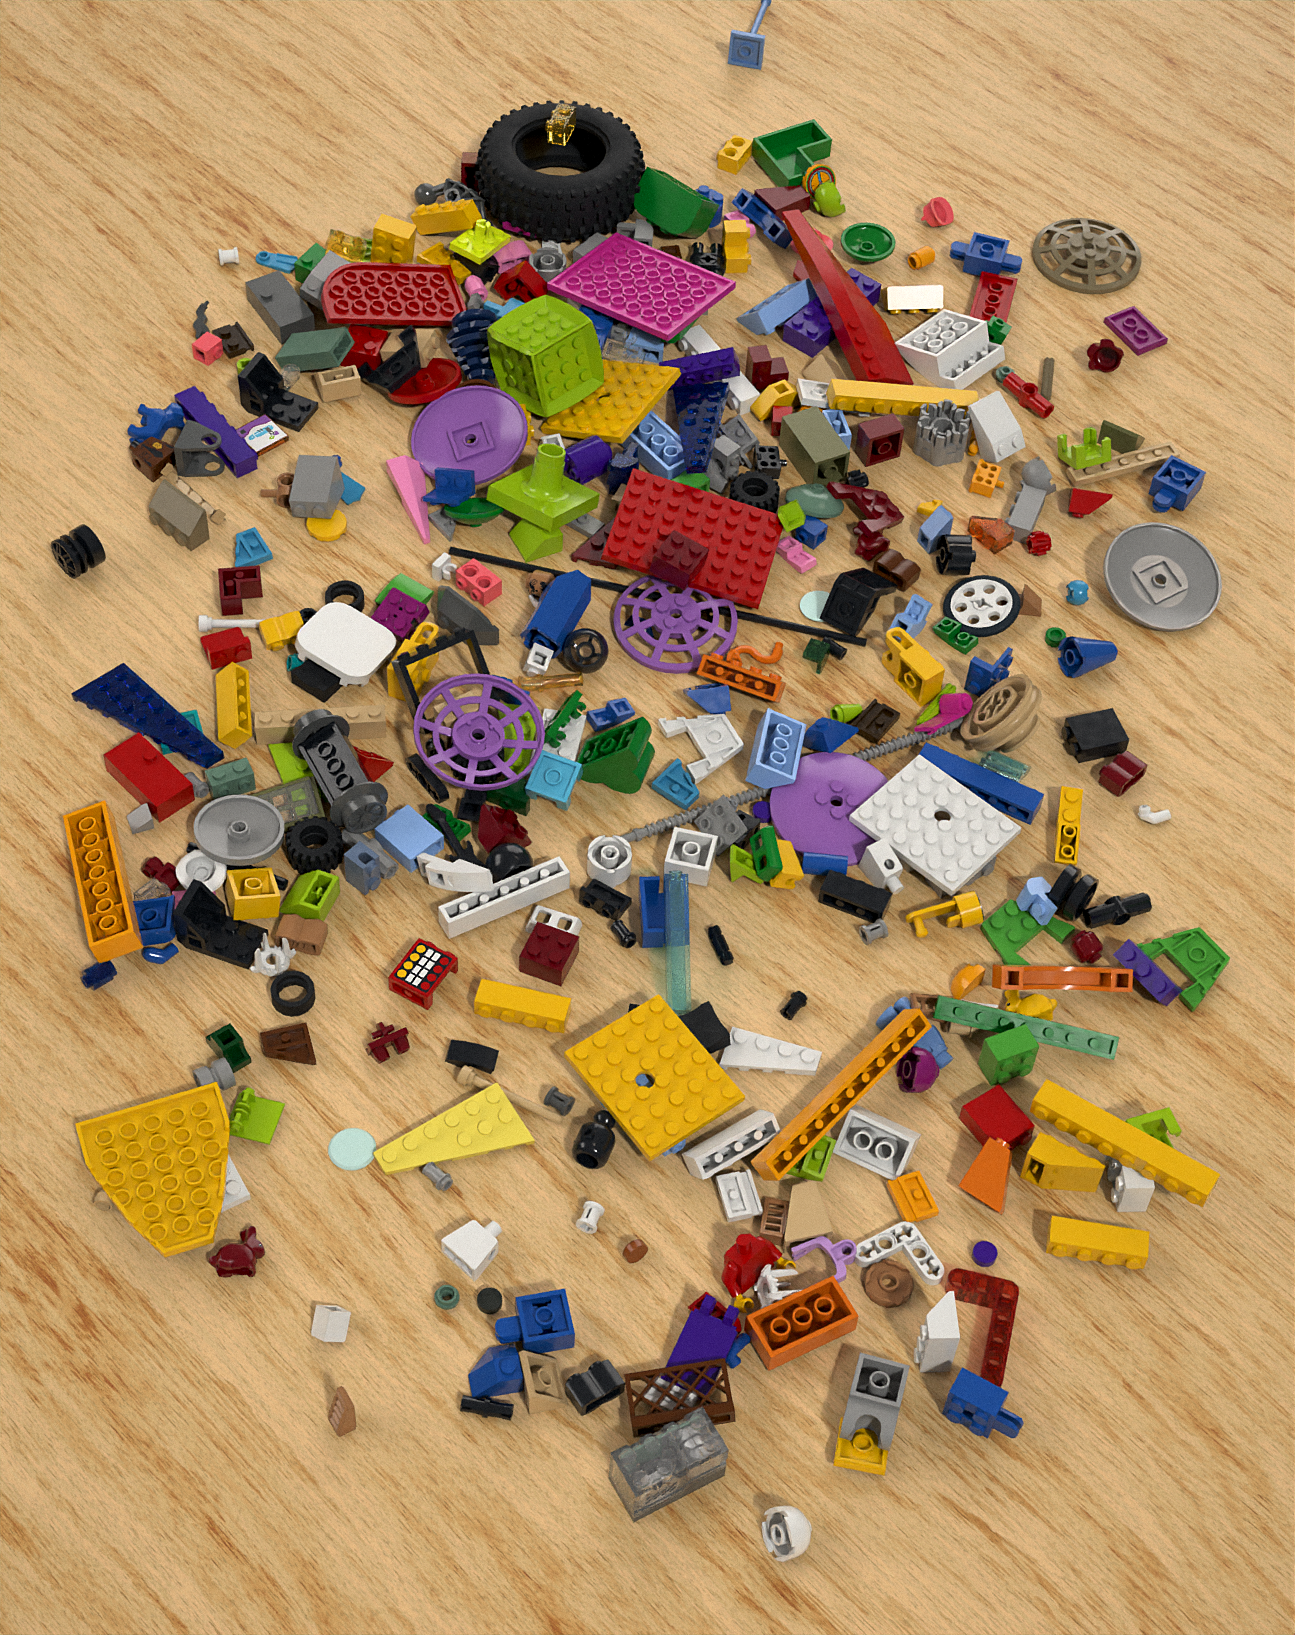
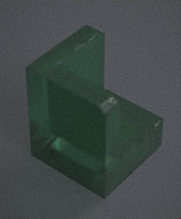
M811 638L803 652L802 657L804 659L817 663V674H821L829 658L830 644Z

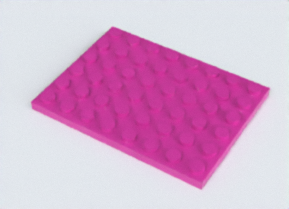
M617 232L547 283V289L666 341L672 339L736 288V282Z

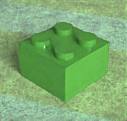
M1025 1024L985 1038L978 1065L990 1086L998 1083L1004 1084L1014 1077H1023L1032 1071L1039 1045Z

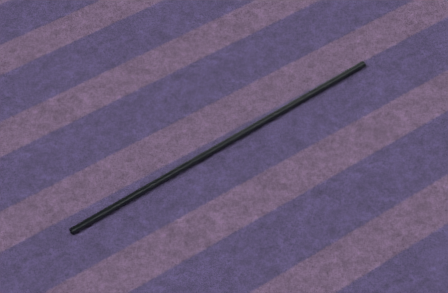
M450 547L449 549L450 555L468 559L474 558L477 561L531 573L535 570H541L553 574L554 578L568 573L456 547ZM589 577L593 587L623 593L629 587ZM636 588L629 595L639 597L645 589ZM652 592L646 598L657 601L662 596L658 592ZM718 607L719 615L731 617L730 608ZM712 608L705 609V610H701V611H707V610H708V611H710V613H713ZM736 610L737 619L822 638L826 636L833 637V640L866 646L867 639Z

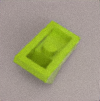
M734 844L731 845V882L736 881L743 875L759 884L765 882L757 875L753 855Z

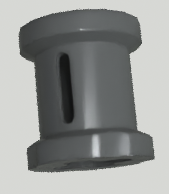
M556 1086L549 1090L544 1099V1105L547 1107L552 1106L559 1110L562 1116H566L575 1103L574 1097H568L559 1092Z

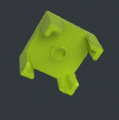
M1093 427L1083 430V444L1072 445L1071 447H1067L1066 434L1057 435L1058 458L1076 470L1111 461V439L1104 437V440L1101 442L1102 447L1097 445V431Z
M1170 1107L1132 1117L1125 1121L1172 1148L1174 1147L1166 1134L1167 1130L1176 1137L1180 1136L1182 1132Z

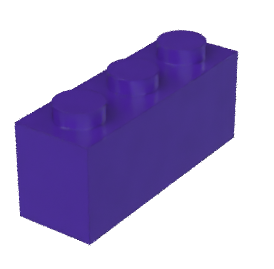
M1128 939L1113 954L1125 968L1133 969V976L1165 1006H1168L1183 991L1132 940Z

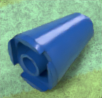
M1073 636L1065 637L1061 640L1058 651H1061L1058 663L1064 675L1077 678L1113 662L1116 659L1118 650L1111 641Z

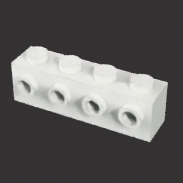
M760 1109L682 1153L690 1175L704 1180L723 1168L732 1165L742 1157L751 1154L761 1146L770 1143L781 1130L774 1113Z

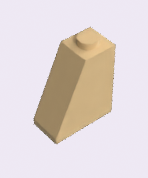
M801 1181L792 1186L783 1242L784 1253L791 1252V1248L819 1236H824L830 1241L832 1239L833 1230L816 1181Z

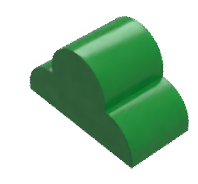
M640 717L587 739L576 762L582 764L583 775L581 780L596 784L604 783L612 790L625 794L639 791L655 755V749L648 741L652 733L649 722L644 717Z

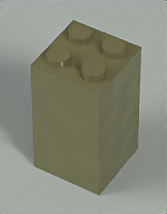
M815 406L782 417L779 446L806 484L817 483L826 487L829 482L838 483L844 481L847 477L850 451L819 408Z

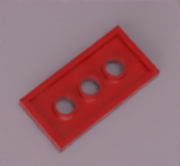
M982 271L969 316L983 321H990L994 315L1007 323L1018 279Z

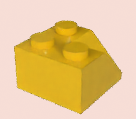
M272 867L227 870L225 894L233 921L266 919L279 916L281 896Z

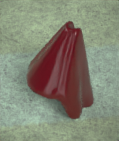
M1101 339L1100 343L1091 344L1087 350V356L1090 359L1088 367L1090 370L1112 372L1121 364L1124 352L1121 348L1116 347L1112 340Z

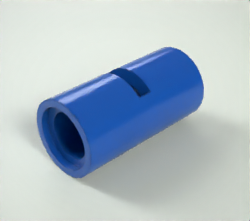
M803 852V874L827 876L829 870L840 872L844 875L847 874L848 856Z

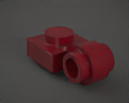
M154 856L143 864L142 872L148 878L153 877L155 883L170 893L181 884L176 877V867L171 863L167 862L164 865L158 857Z

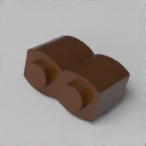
M889 548L874 561L872 571L898 585L897 589L905 592L919 579L921 568L917 563L905 559L900 552Z

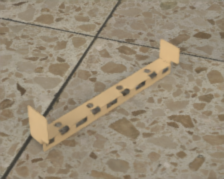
M167 463L160 473L198 505L202 503L201 507L206 510V514L211 517L210 519L220 525L225 519L226 513L220 509L215 510L194 489L191 492L189 490L191 487L188 484L186 485V482L182 479L179 481L177 479L179 476L171 471L173 465Z

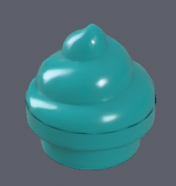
M298 653L288 656L286 662L288 672L304 663L298 658Z

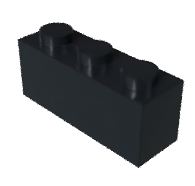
M829 870L820 888L818 902L875 923L879 918L884 919L890 907L892 893L883 888L869 885L862 880L848 877L843 873Z

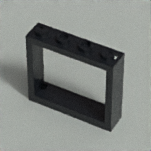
M465 627L453 631L454 634L449 637L446 635L434 639L435 643L419 645L415 648L416 651L410 654L408 651L403 652L397 656L398 659L391 661L413 721L420 701L407 670V665L466 640L478 674L490 675L474 630L465 629ZM492 686L490 698L500 701L496 688ZM434 717L427 720L432 723H435ZM420 727L421 734L432 732Z

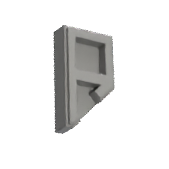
M444 507L429 514V521L451 542L456 527V520L450 518L445 513Z

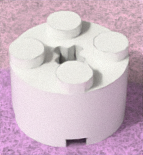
M603 835L595 838L588 848L587 874L592 880L596 879L611 888L626 881L630 876L632 867L630 844L624 838L617 835L612 837H605Z

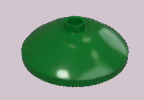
M875 223L853 224L847 227L841 235L843 250L849 256L859 261H881L889 257L895 249L896 241L893 234L887 228Z
M486 497L468 498L460 506L450 507L446 504L444 507L445 513L450 518L463 524H470L471 527H480L482 523L492 521L501 515L505 509L486 500Z

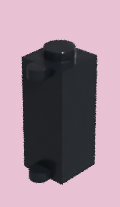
M456 252L453 254L456 260L460 261L475 276L481 278L484 285L487 281L492 282L500 267L491 258H488L479 265Z

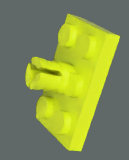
M479 219L476 221V226L473 229L466 230L450 242L449 249L480 265L510 242L511 236L491 226L489 221L486 222L485 219Z

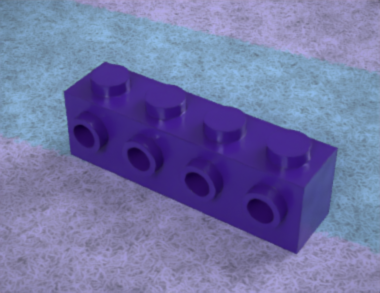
M733 347L659 362V366L680 368L681 371L680 377L668 390L740 376L739 358Z

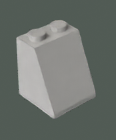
M298 456L289 498L293 517L332 518L345 490L338 457Z

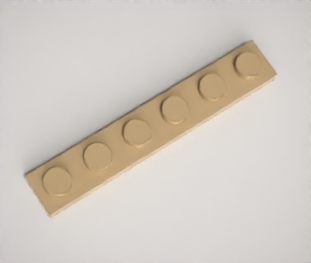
M1170 441L1112 456L1111 461L1078 470L1069 467L1066 474L1076 487L1161 465L1171 455L1179 458L1180 454Z

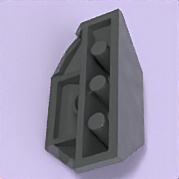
M443 585L438 587L437 621L441 628L454 634V630L465 627V629L474 630L479 645L499 644V629L492 625L490 620L477 607L451 587Z

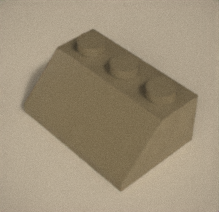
M164 479L149 504V518L154 525L162 528L168 536L175 538L181 546H185L190 551H193L210 539L206 510Z

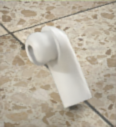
M1141 805L1139 807V818L1151 824L1171 819L1168 809L1154 813L1150 811L1151 808L1148 805Z

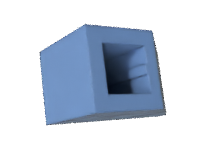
M942 505L938 506L919 528L917 542L928 554L937 551V542L941 535L951 534L952 514Z

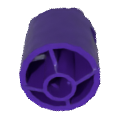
M592 435L565 449L563 475L582 485L609 472L613 467L612 450L597 435Z

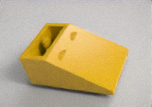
M1040 1132L1027 1153L1020 1178L1041 1189L1096 1192L1105 1165L1095 1158H1090L1080 1153L1076 1148L1057 1141L1053 1136Z

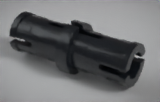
M463 1395L462 1407H460L461 1412L482 1415V1418H488L489 1416L509 1421L512 1419L514 1404L492 1401V1398L489 1397L481 1399Z

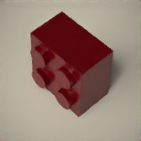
M894 413L859 424L855 453L865 467L900 457L904 427Z
M673 530L654 554L649 571L685 591L704 567L709 549Z
M537 921L519 955V972L562 986L579 953L580 936Z

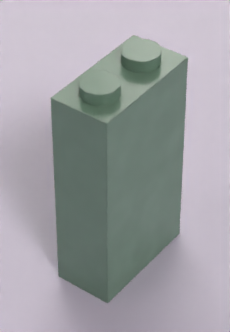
M346 327L292 333L275 359L284 373L339 367L355 342Z

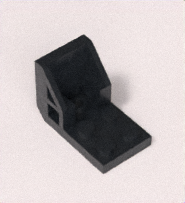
M258 352L238 375L241 405L250 414L258 417L266 415L273 423L300 432L319 408L318 402L285 390L283 377L265 354Z
M864 567L843 572L835 580L819 619L852 636H858L875 611L880 597L896 592L898 585Z
M195 879L192 880L173 912L177 941L185 948L248 970L255 959V951L262 947L263 933H266L267 937L269 935L268 929L241 920L233 921L232 917L226 915L225 904L205 884Z

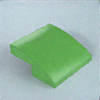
M400 573L382 590L375 602L377 605H380L394 587L426 605L433 596L434 591Z

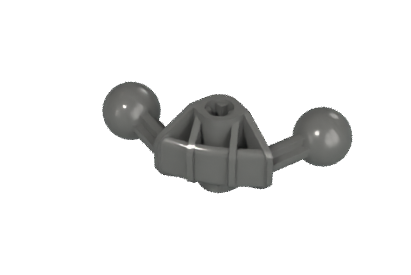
M447 178L445 183L436 186L423 183L415 189L414 197L419 205H431L441 195L445 196L446 202L473 199L482 218L486 222L489 221L491 226L494 227L493 223L486 219L484 208L486 200L481 198L478 192L468 188L460 181L456 182Z

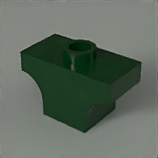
M505 777V779L502 780V781H500V782H503V781H506V780H509V779H508L507 777ZM522 778L507 787L487 790V801L503 809H510L513 812L527 816L530 811V797L526 795L525 791L528 780Z
M231 1023L205 1037L207 1044L219 1059L224 1057L227 1060L233 1073L252 1063L251 1057L245 1049L242 1037Z

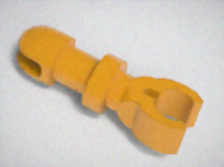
M973 428L968 447V454L970 456H975L979 449Z

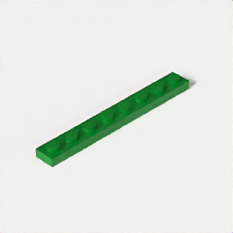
M942 995L937 996L933 1018L996 1033H1002L1026 1024L1035 1040L1039 1043L1113 1060L1119 1041L1118 1036Z

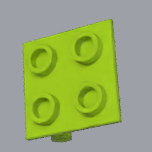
M246 1088L239 1093L229 1117L230 1135L270 1145L285 1103L256 1097L255 1091L252 1088Z

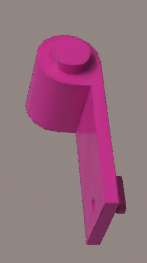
M967 693L943 694L939 701L941 714L914 727L915 732L927 731V734L931 735L937 732V729L968 714L973 705L970 695Z

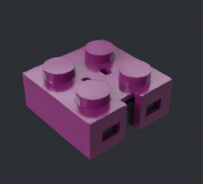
M393 587L371 616V619L386 627L393 633L396 640L403 643L405 639H411L416 631V626L424 622L430 612L427 605Z

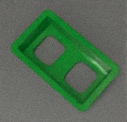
M773 826L763 827L749 839L757 875L766 882L783 869ZM760 838L762 839V846H761V847H760V844H759V839H760ZM764 856H766V860H767V865H766V866L764 865V861H763V857H764Z

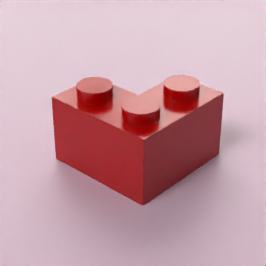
M527 260L501 273L493 287L505 301L518 294L526 303L546 295L548 292L547 282Z

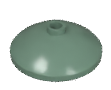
M817 483L792 487L785 495L786 503L797 499L804 514L812 517L834 518L841 515L844 509L841 499H835L826 487Z

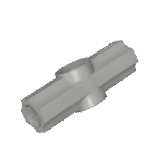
M347 828L343 829L342 839L346 847L351 849L361 841L379 855L381 877L383 879H391L399 869L398 864L384 852L381 844L376 839H368L363 833L354 834L349 832Z

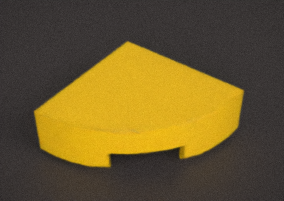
M934 499L932 502H922L917 507V513L930 517L937 507L942 505L943 501Z

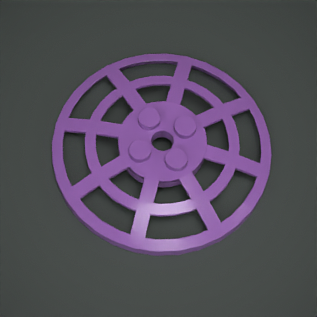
M651 575L640 578L623 592L614 612L615 635L623 650L633 660L649 669L663 673L681 674L698 671L702 660L697 648L708 642L714 634L725 639V641L713 653L724 656L734 642L738 623L733 601L727 599L714 600L707 592L689 587L685 591L683 590L682 594H670L666 587L675 586L668 581L662 582L660 578ZM648 581L653 582L654 586L645 590L638 599L627 598L640 585ZM656 590L662 596L656 602L644 600ZM694 590L707 601L696 603L690 595ZM622 605L634 606L632 614L634 626L622 631L620 623ZM729 606L732 620L729 632L718 627V607ZM640 607L651 610L650 619L640 622ZM712 608V623L701 619V610ZM677 613L680 614L681 617L674 618L671 617V615ZM653 626L661 634L659 640H655L648 635L645 629ZM698 627L708 630L704 636L694 641L691 634ZM638 633L645 642L655 647L652 657H647L636 650L627 638ZM669 638H684L686 644L681 645L666 643ZM663 650L670 652L689 651L693 662L676 664L665 663L659 660Z
M477 673L455 676L433 687L424 696L417 708L414 718L413 735L420 757L433 773L455 786L469 790L485 791L507 787L516 783L533 769L543 749L545 729L539 709L522 689L503 678ZM465 684L484 685L482 696H470L458 700L454 699L449 689ZM492 686L510 693L522 705L511 711L503 703L491 699ZM442 694L448 705L438 714L435 723L422 719L428 705L437 696ZM480 704L479 712L464 714L460 706ZM488 706L500 710L506 716L498 721L494 716L487 713ZM451 711L458 719L453 729L441 726L444 718ZM527 711H529L534 720L537 741H524L523 728L518 718ZM512 723L516 730L517 740L505 739L503 728ZM420 727L433 732V744L438 754L427 758L420 741ZM480 733L484 738L477 740L472 735ZM439 734L452 737L454 747L443 751ZM502 747L514 748L513 755L505 763L497 755ZM522 749H536L530 763L520 774H515L509 768L518 759ZM460 754L464 758L469 759L468 769L457 765L450 758ZM490 760L496 766V768L490 770H476L478 761ZM444 761L452 769L466 774L465 782L446 775L434 765ZM502 773L509 779L495 784H474L475 776L484 777Z

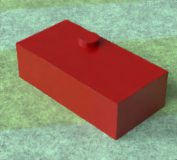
M138 732L104 754L106 771L141 805L147 803L151 815L159 823L195 800L193 784L141 733Z

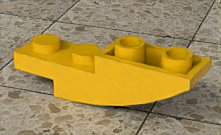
M1061 786L1056 818L1054 863L1077 866L1083 789Z

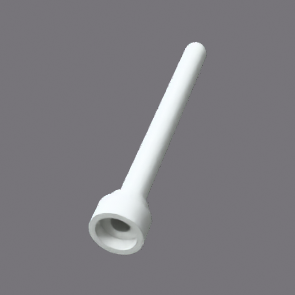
M199 615V632H208L212 628H259V622L266 619H212L208 615Z

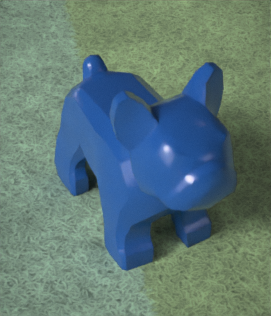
M174 402L163 410L160 408H148L145 404H140L138 414L143 415L140 423L144 427H136L134 424H130L127 431L128 435L131 436L129 439L130 443L134 440L142 443L149 437L162 440L166 431L171 427L183 430L185 426L183 409Z

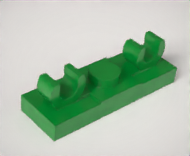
M578 690L566 698L545 728L544 744L549 741L553 748L559 747L561 743L557 741L556 737L562 741L566 738V734L563 731H558L560 727L564 728L571 720L569 715L574 719L581 716L577 709L581 712L586 709V705L579 701L583 694Z

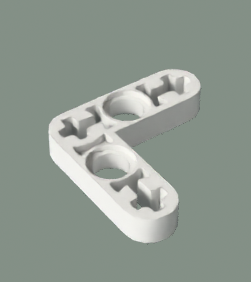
M900 1222L856 1246L857 1254L854 1262L860 1267H870L872 1264L878 1263L902 1250L926 1284L938 1285L943 1279L944 1267L916 1226L911 1222ZM902 1231L905 1233L910 1232V1237H907V1235L901 1236ZM881 1240H888L892 1247L890 1249H883L879 1246V1242ZM917 1248L922 1249L926 1256L917 1258L913 1255L912 1251ZM861 1252H863L864 1254L870 1252L869 1258H866L865 1256L860 1257ZM929 1268L932 1272L937 1271V1276H935L934 1274L929 1275Z

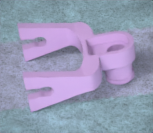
M819 1236L791 1248L794 1262L815 1248L824 1250L835 1265L837 1273L834 1277L838 1283L846 1279L845 1265L852 1264L857 1254L856 1244L852 1240L844 1239L833 1245L824 1236Z

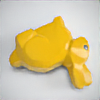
M1007 990L1004 992L1007 999L1005 1010L1050 1021L1053 1019V1011L1057 1007L1055 999H1049L1042 994L1035 993L1025 998H1020L1019 990Z

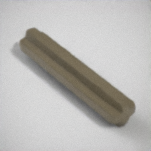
M1046 357L1043 365L1041 395L1049 401L1052 396L1055 360Z

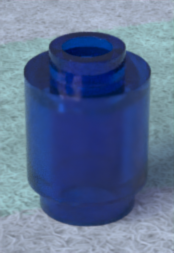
M110 960L102 963L97 962L82 971L83 976L80 978L86 989L91 988L95 991L112 981L114 976L117 975V971Z

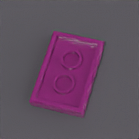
M1135 306L1104 318L1103 323L1137 356L1167 344L1168 338Z

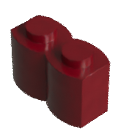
M1125 751L1122 754L1119 753L1111 764H1106L1101 768L1098 782L1120 797L1145 775L1148 765L1129 751Z

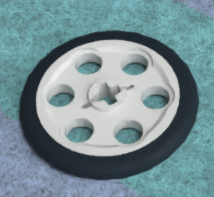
M978 575L966 578L950 589L943 603L944 617L946 616L962 624L960 633L966 632L976 637H989L1005 631L1013 624L1019 615L1021 600L1014 587L1004 579L996 576ZM988 588H992L995 590L991 594H987L984 592ZM968 591L975 593L971 597L964 596V593ZM1000 600H1005L1008 602L1006 605L1003 606L997 604V602ZM960 606L967 608L963 612L956 611ZM993 615L1000 617L996 621L989 620ZM973 618L979 620L976 624H970L968 621Z

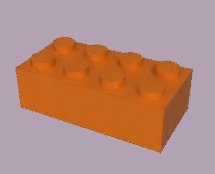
M833 1275L747 1315L744 1331L749 1335L751 1343L767 1370L770 1371L856 1330L859 1316Z

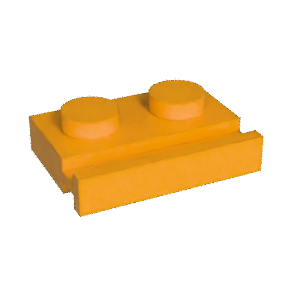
M920 1171L897 1177L893 1181L891 1179L887 1180L886 1186L903 1221L919 1222L938 1216L939 1209Z

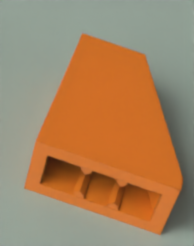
M989 1137L958 1186L1002 1215L1005 1210L1013 1153L1008 1149L1010 1145L998 1137L996 1140Z

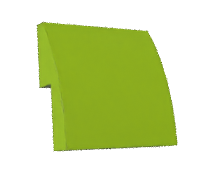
M824 1135L786 1174L822 1182L837 1140Z

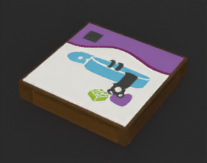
M266 414L236 429L237 434L246 440L247 445L250 449L256 451L258 457L289 441V436Z

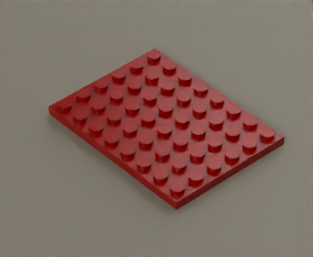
M633 468L601 560L661 578L649 571L653 556L672 531L675 530L709 549L704 567L688 586L689 588L758 609L783 525L776 513Z

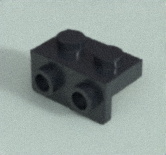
M593 879L587 887L582 886L579 893V902L585 907L592 908L604 917L611 918L614 921L619 920L632 904V898L596 879Z

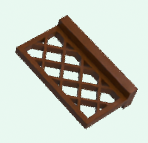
M725 1358L624 1374L633 1438L667 1433L695 1418L700 1419L702 1427L736 1422ZM721 1367L722 1375L717 1381L706 1375L710 1368ZM685 1372H693L698 1376L691 1386L680 1379ZM660 1376H668L673 1380L666 1390L655 1383ZM702 1379L713 1386L706 1396L695 1389ZM642 1380L647 1383V1386L639 1394L631 1388L630 1381ZM677 1383L687 1389L681 1399L670 1393ZM651 1387L662 1393L655 1404L644 1397ZM716 1389H719L726 1394L727 1401L716 1403L710 1397ZM691 1393L702 1399L698 1406L690 1407L684 1403ZM666 1397L676 1403V1406L670 1411H664L659 1407ZM640 1401L651 1407L647 1414L635 1416L634 1409Z

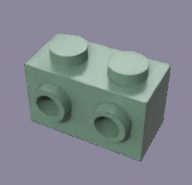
M247 757L205 770L206 783L213 800L256 790L254 772Z

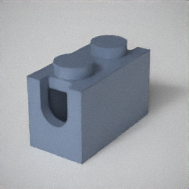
M359 841L344 854L346 881L362 894L367 895L369 889L373 891L381 883L380 860L378 854Z

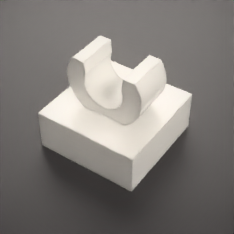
M444 552L432 564V578L438 582L442 578L450 580L449 571L456 574L457 566L451 563V556Z

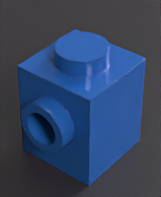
M807 515L805 524L795 528V538L814 550L826 540L828 525L816 517Z

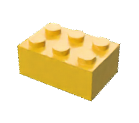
M381 214L373 228L370 262L413 264L417 225Z

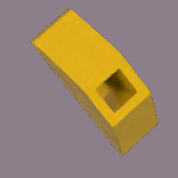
M786 380L769 385L750 406V410L762 421L772 417L773 405L791 406L792 408L800 406L797 388Z

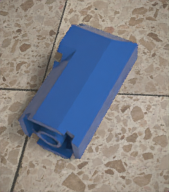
M579 570L557 576L546 586L539 598L537 607L520 634L521 638H525V647L531 649L534 643L540 644L554 651L551 657L553 659L562 652L566 638L574 631L591 601V579Z

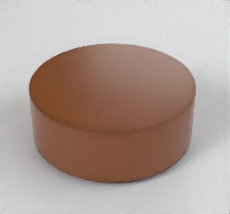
M641 1239L633 1240L624 1248L623 1256L628 1263H636L646 1255L648 1247Z

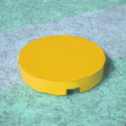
M336 509L331 519L307 518L306 525L309 535L311 537L313 535L319 541L330 542L337 540L347 530L345 515Z

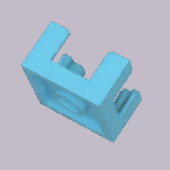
M542 750L540 758L534 766L525 787L526 795L534 800H537V795L556 802L557 808L568 811L573 788L576 781L580 782L583 775L582 764Z

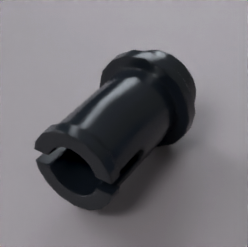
M826 636L820 644L822 651L829 652L838 660H842L847 653V649L833 641V637Z
M622 920L615 921L610 929L620 940V945L625 948L634 946L637 941L634 932H630Z
M801 991L793 992L791 999L780 1010L781 1015L784 1018L788 1017V1020H792L800 1008L807 1005V996Z

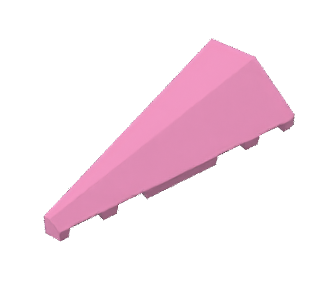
M406 455L386 460L387 473L401 496L405 511L424 544L430 543L427 502L423 501V496L426 495L425 473L420 467L419 461Z

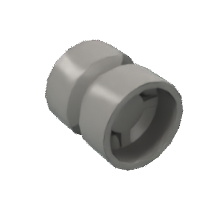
M224 1057L211 1062L210 1068L202 1066L192 1071L197 1087L217 1082L219 1088L224 1091L236 1085L232 1069Z

